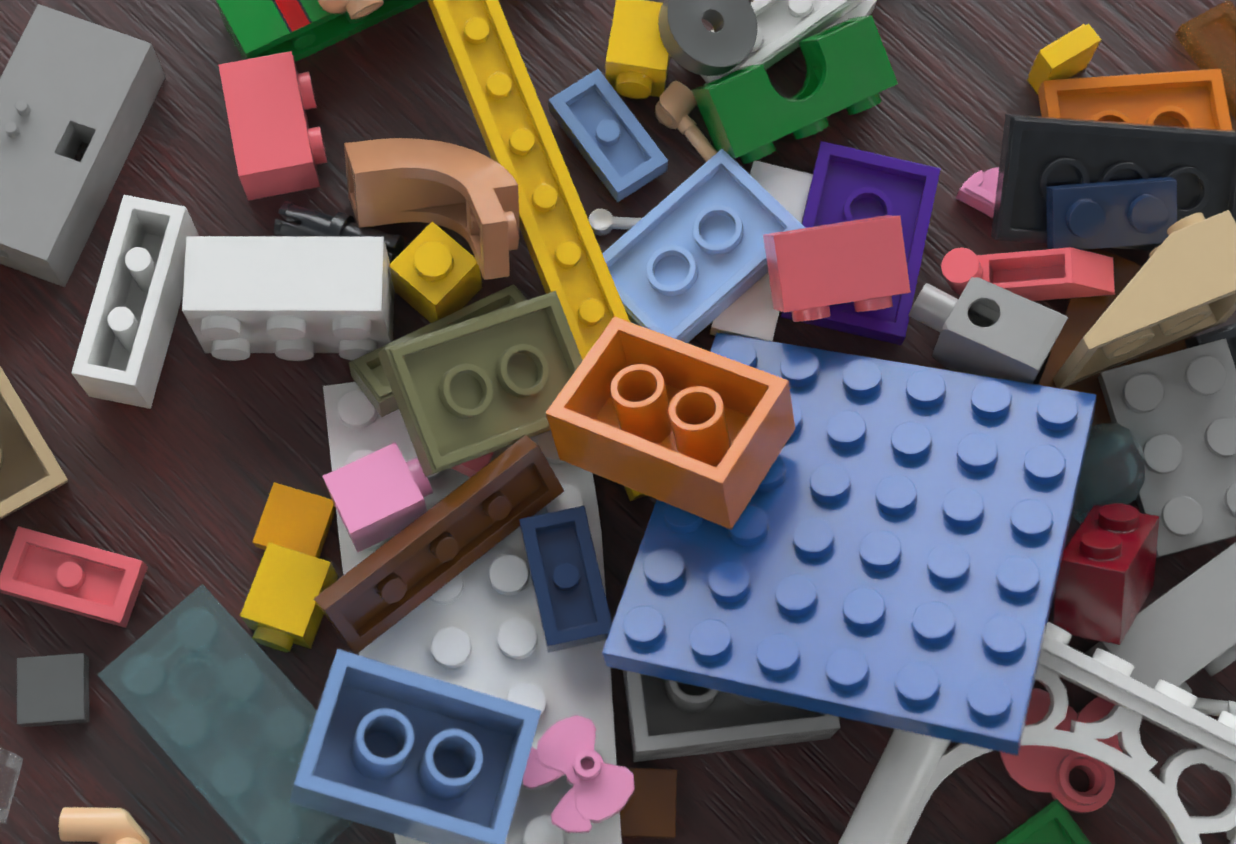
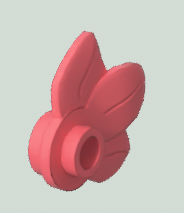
M1038 688L1032 690L1025 725L1037 723L1048 713L1050 706L1048 692ZM1098 696L1089 702L1078 714L1068 705L1065 719L1054 729L1070 732L1071 720L1083 723L1098 721L1108 715L1115 704ZM1117 734L1108 739H1095L1123 752L1119 747ZM1042 745L1020 746L1018 755L999 751L1006 771L1019 786L1028 791L1051 793L1054 800L1057 799L1066 810L1071 812H1093L1104 806L1113 794L1115 788L1113 768L1085 754L1069 749ZM1072 769H1081L1088 775L1090 784L1086 792H1079L1071 786L1069 774Z

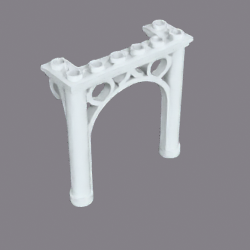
M1048 622L1035 679L1046 687L1050 696V706L1048 713L1042 720L1035 724L1024 726L1020 746L1042 745L1069 749L1090 756L1117 770L1139 787L1157 806L1169 823L1178 844H1202L1199 833L1227 831V838L1231 840L1229 844H1236V716L1222 711L1218 720H1215L1193 709L1198 699L1195 695L1160 679L1155 689L1130 677L1135 667L1131 663L1099 648H1096L1091 658L1067 646L1072 635ZM1059 677L1115 704L1109 714L1098 721L1083 723L1071 720L1070 732L1054 729L1065 719L1068 708L1067 691ZM1142 719L1197 746V748L1184 749L1170 756L1160 768V779L1156 778L1149 771L1157 761L1147 754L1141 743L1139 728ZM895 729L838 844H907L925 805L940 783L964 763L994 750L959 743L946 751L951 742L949 740ZM1117 734L1119 747L1124 753L1095 739H1108ZM1192 764H1205L1210 769L1223 774L1230 783L1232 792L1230 804L1220 814L1208 817L1188 816L1178 797L1176 785L1182 771Z

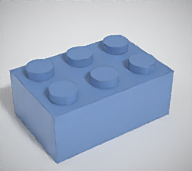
M337 649L289 802L428 844H505L541 710Z

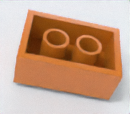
M615 316L546 411L547 420L560 460L731 530L795 430L788 380Z

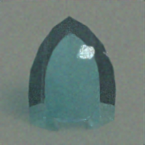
M1100 423L1091 427L1072 516L1080 524H1082L1094 505L1103 506L1111 503L1128 505L1136 499L1145 482V460L1141 446L1130 429L1119 423Z

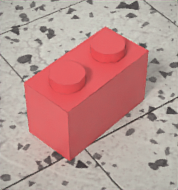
M292 51L220 64L219 71L238 176L248 201L320 187L316 165L327 163V156L320 126L309 128L306 110L317 108L310 73L298 74Z
M886 215L763 234L773 309L784 313L792 312L793 322L830 317L829 305L854 302L855 312L885 309L893 306L892 295L911 293L900 216Z

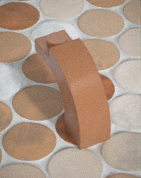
M390 138L344 143L348 197L359 228L401 222L431 223L433 221L436 225L449 228L466 239L484 280L510 276L509 251L517 250L520 240L518 184L507 169L477 151L434 140Z

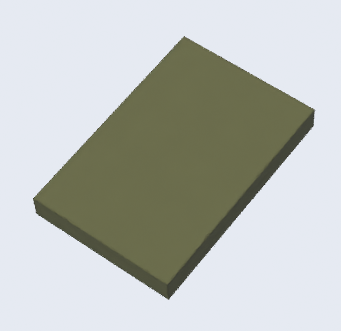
M556 291L386 347L378 352L425 477L511 446L525 435L532 438L551 431L546 411L583 361Z

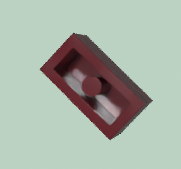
M1121 503L1093 506L1063 551L1055 591L1054 625L1074 636L1117 645L1121 644L1154 586L1159 516L1139 513L1135 507Z

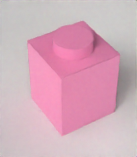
M396 442L323 476L330 497L357 553L398 534L427 511L424 497L433 493L419 460L414 458L405 462Z

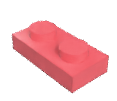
M18 526L0 573V592L126 628L148 566L142 560Z

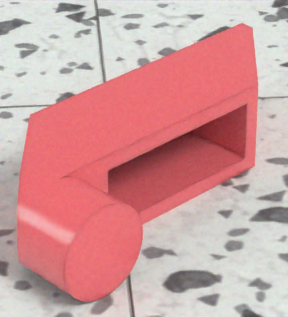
M1072 247L976 255L968 248H955L944 256L941 264L942 273L948 285L959 295L962 294L971 277L981 278L1031 301L1115 295L1113 257Z

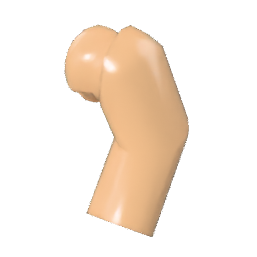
M64 807L61 811L59 837L62 842L150 844L148 836L125 809Z

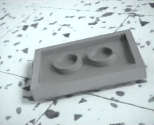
M1226 338L1101 372L1098 380L1140 513L1159 516L1156 558L1236 537V368Z

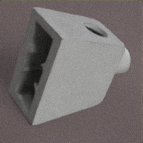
M971 277L959 299L926 283L909 313V317L940 332L932 357L951 371L1033 384L1068 319L1067 316L978 277Z

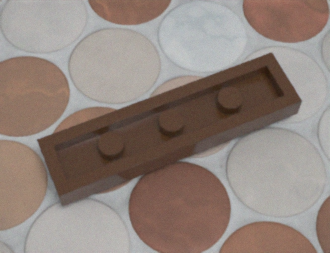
M525 435L321 592L314 600L344 643L357 655L520 527L519 519L534 516L562 494L564 489L539 445Z

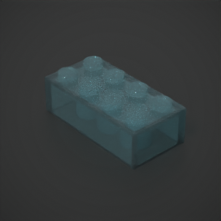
M203 584L98 674L245 844H330L354 822L289 802L317 710Z

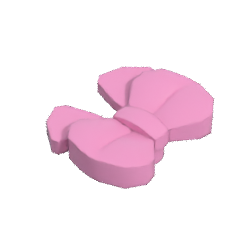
M579 715L559 720L539 739L537 749L531 747L522 780L524 787L534 789L551 783L564 775L566 776L568 782L573 787L562 797L551 814V820L553 825L567 833H589L592 829L591 822L600 823L618 814L634 793L633 773L626 767L604 763L601 755L594 751L596 727L591 719Z

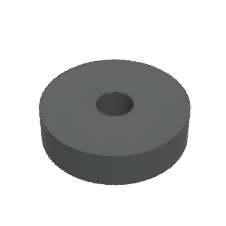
M665 0L659 12V33L667 52L680 66L699 75L717 76L731 71L749 55L756 42L757 20L749 0ZM702 19H705L712 24L714 32H711L704 27Z

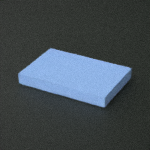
M721 149L602 254L628 318L634 324L688 343L768 272L763 234L805 227L727 152Z

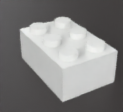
M186 236L182 311L204 352L211 353L213 357L218 359L239 361L248 359L250 353H275L281 359L302 361L311 359L314 353H339V356L344 359L355 360L393 342L394 286L390 274V262L384 237Z

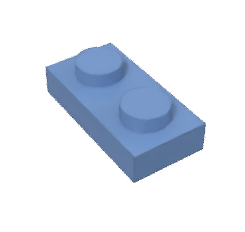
M599 69L548 100L549 112L617 202L667 171V158Z

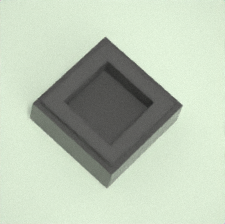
M77 653L17 658V725L21 727L89 722V657L86 654Z

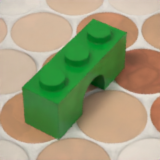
M872 15L847 19L798 42L806 61L807 75L801 90L790 99L776 92L770 83L763 64L743 66L693 89L692 93L716 151L718 152L723 149L732 158L739 157L742 164L750 163L773 153L776 150L773 141L792 132L795 139H801L822 131L829 126L826 117L846 108L848 115H852L881 103L882 99L879 92L897 85L898 82Z

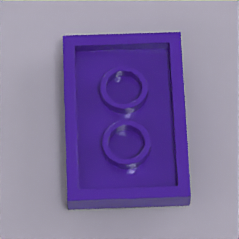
M821 141L802 225L808 228L886 215L900 216L911 293L892 295V307L873 311L855 312L854 302L829 305L830 317L800 322L902 345L908 328L909 313L913 304L941 168ZM781 312V318L793 320L792 312Z

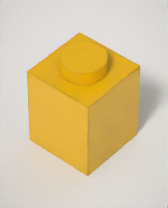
M616 0L606 56L605 78L613 89L622 96L644 99L650 95L660 97L665 91L670 54L662 43L658 27L659 12L663 3L646 0Z
M433 221L389 264L395 292L430 323L462 309L482 288L480 268L475 257Z
M268 542L240 614L246 625L250 629L255 630L252 639L260 644L283 652H290L293 643L311 649L324 615L314 598L336 582L338 578L332 563Z

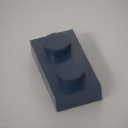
M1171 177L1047 186V248L1072 247L1084 250L1163 243L1169 236L1167 229L1177 222V180Z
M585 506L519 519L548 653L607 640L612 622Z

